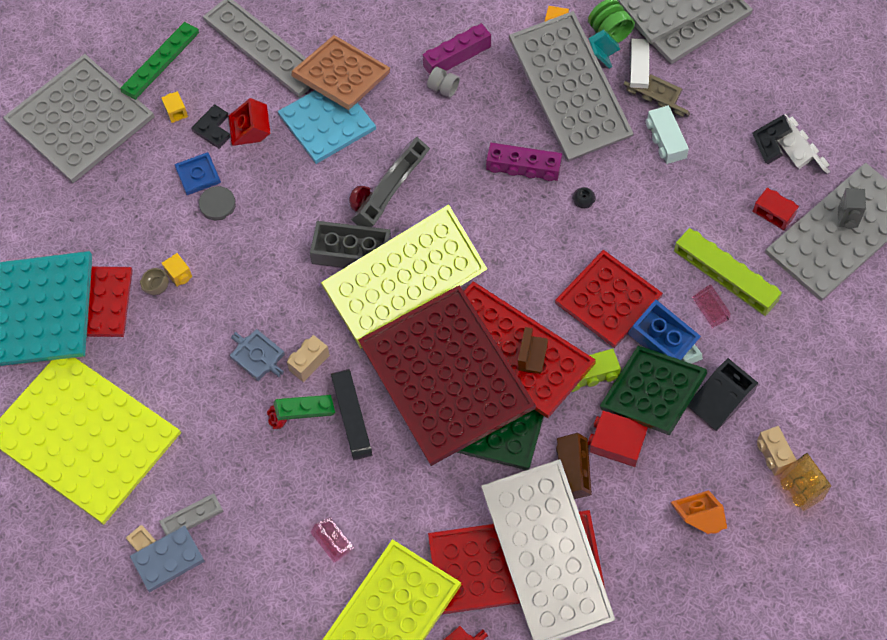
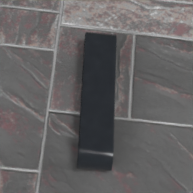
M350 369L331 373L353 461L373 456Z

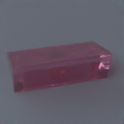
M711 284L693 296L694 301L712 328L729 320L731 313Z
M330 517L316 523L311 530L313 537L333 562H337L354 549Z

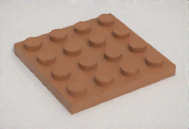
M333 35L294 68L291 76L350 110L390 73V67Z

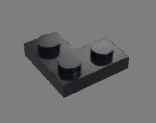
M214 104L192 126V132L220 149L231 137L230 133L219 127L229 117L228 112Z
M784 114L752 132L762 157L767 164L784 156L777 140L793 132Z

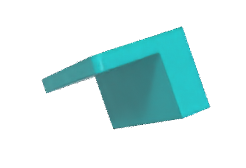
M603 29L588 39L595 56L610 69L613 66L609 56L621 49L619 44Z

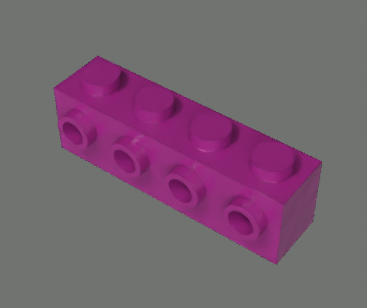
M480 23L462 34H457L454 38L442 42L439 46L429 49L422 54L423 67L430 75L435 67L447 71L491 47L490 32Z
M490 142L486 170H490L493 173H508L512 176L522 175L528 178L558 181L562 153Z

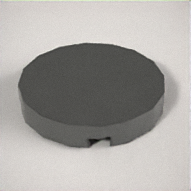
M215 186L205 190L199 199L201 213L207 219L214 221L225 219L226 216L234 212L236 207V200L232 191L222 186Z

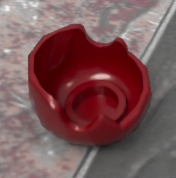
M360 185L352 190L349 203L354 212L358 211L370 195L371 188Z

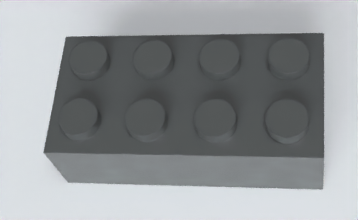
M316 221L310 249L311 262L316 265L345 268L391 240V229Z

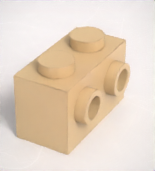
M314 335L310 339H306L302 343L301 348L289 356L287 361L289 371L304 382L330 356L328 346Z
M776 426L760 432L757 446L763 453L766 464L772 470L774 476L792 470L797 460L780 427Z

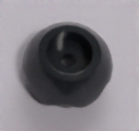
M581 187L575 190L572 199L577 207L589 208L595 202L596 197L590 188Z

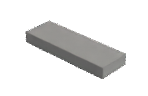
M213 493L159 522L167 536L183 526H186L187 530L219 515L223 512V509Z

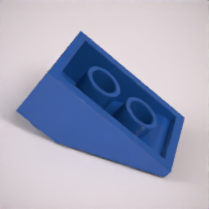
M656 299L627 333L643 347L682 360L701 337Z

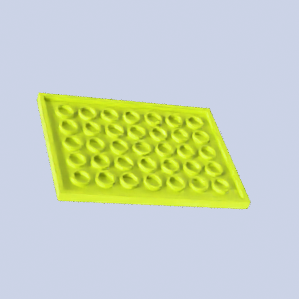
M76 358L52 360L0 417V450L103 525L181 434V431Z

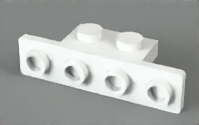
M785 114L793 132L777 141L799 169L815 159L828 174L830 172L827 168L829 163L824 157L820 158L817 155L819 150L813 143H808L807 139L809 137L803 130H798L796 126L799 124L794 117L789 118Z

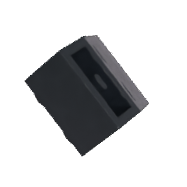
M727 358L694 395L688 408L717 431L755 393L758 382Z

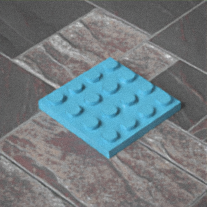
M316 90L278 111L280 118L316 164L376 130V125L358 102L348 110Z

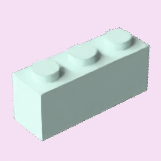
M669 105L648 111L646 126L652 131L653 142L659 146L660 157L664 158L666 164L686 159L689 148Z

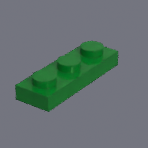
M331 395L275 399L273 402L277 420L323 417L335 414Z

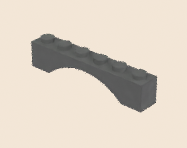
M416 136L405 146L351 220L356 225L366 227L375 225L394 193L430 150L422 140Z

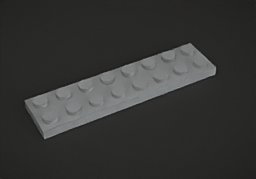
M223 0L203 16L207 24L299 98L311 88L291 76L292 70L306 58L234 0Z

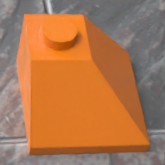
M709 490L671 502L673 508L686 523L707 534H715L723 529H727L724 507Z

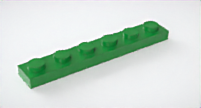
M184 22L120 88L121 93L136 100L199 34V29Z

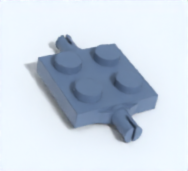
M256 329L250 336L245 338L241 337L237 332L231 336V339L237 342L238 346L230 354V358L257 381L270 371L277 375V377L283 375L284 371L276 364L285 355V352L259 330Z

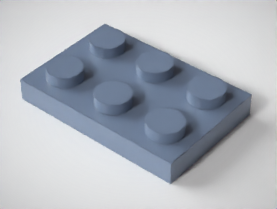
M186 526L130 555L149 593L205 562Z

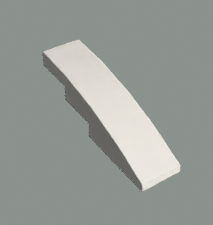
M631 39L630 87L648 88L649 42L647 39Z

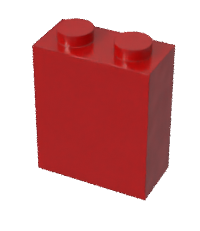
M602 411L601 417H596L593 426L596 428L595 434L591 433L588 440L590 453L636 467L648 427L634 420Z

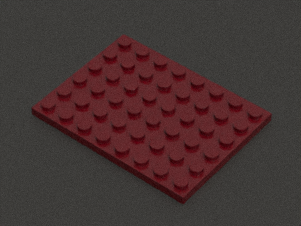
M460 285L358 339L430 466L536 409L535 403Z

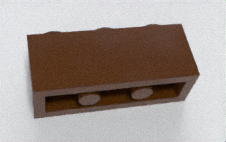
M579 433L557 438L556 452L558 460L560 459L573 498L578 499L591 496L588 438Z

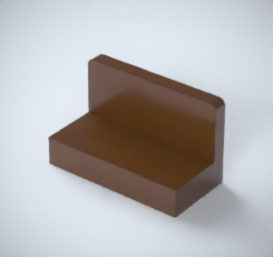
M525 327L518 358V370L541 374L548 339L534 337L533 328Z

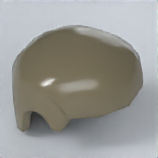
M152 268L143 274L139 282L142 287L141 289L145 293L155 296L160 295L167 289L169 278L163 269Z

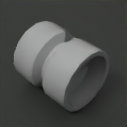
M435 67L428 78L427 87L436 92L440 90L442 95L451 98L459 86L460 77L452 73L447 74L446 70Z

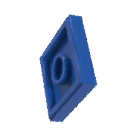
M209 152L174 164L186 195L221 183Z

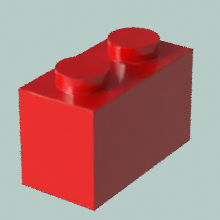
M767 187L755 202L752 212L780 229L785 230L796 216L799 206L794 201L786 199L777 191Z

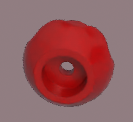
M274 405L270 406V409L267 411L269 416L268 423L273 426V429H281L287 420H277Z

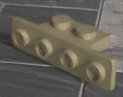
M652 74L649 75L648 88H632L629 82H624V86L627 87L626 91L634 95L638 92L643 95V99L652 102V100L659 102L658 106L660 107L669 105L670 108L674 109V113L681 117L684 114L690 115L688 110L676 105L683 90L682 88Z

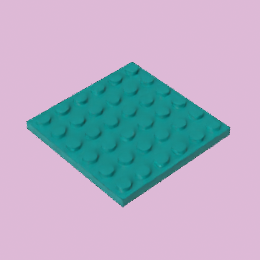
M90 251L0 262V366L85 356L92 253Z

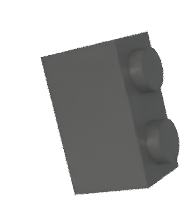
M845 189L838 206L839 227H846L848 229L858 228L866 210L865 189Z

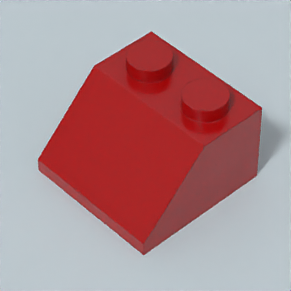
M249 98L229 115L231 144L233 146L258 143L271 134L267 104Z

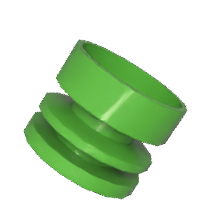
M618 0L602 1L591 11L588 17V23L596 33L604 29L617 43L627 38L635 24Z

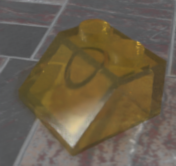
M808 453L802 455L784 470L780 477L782 487L786 491L789 490L793 496V502L797 507H801L803 511L824 500L831 488V484Z

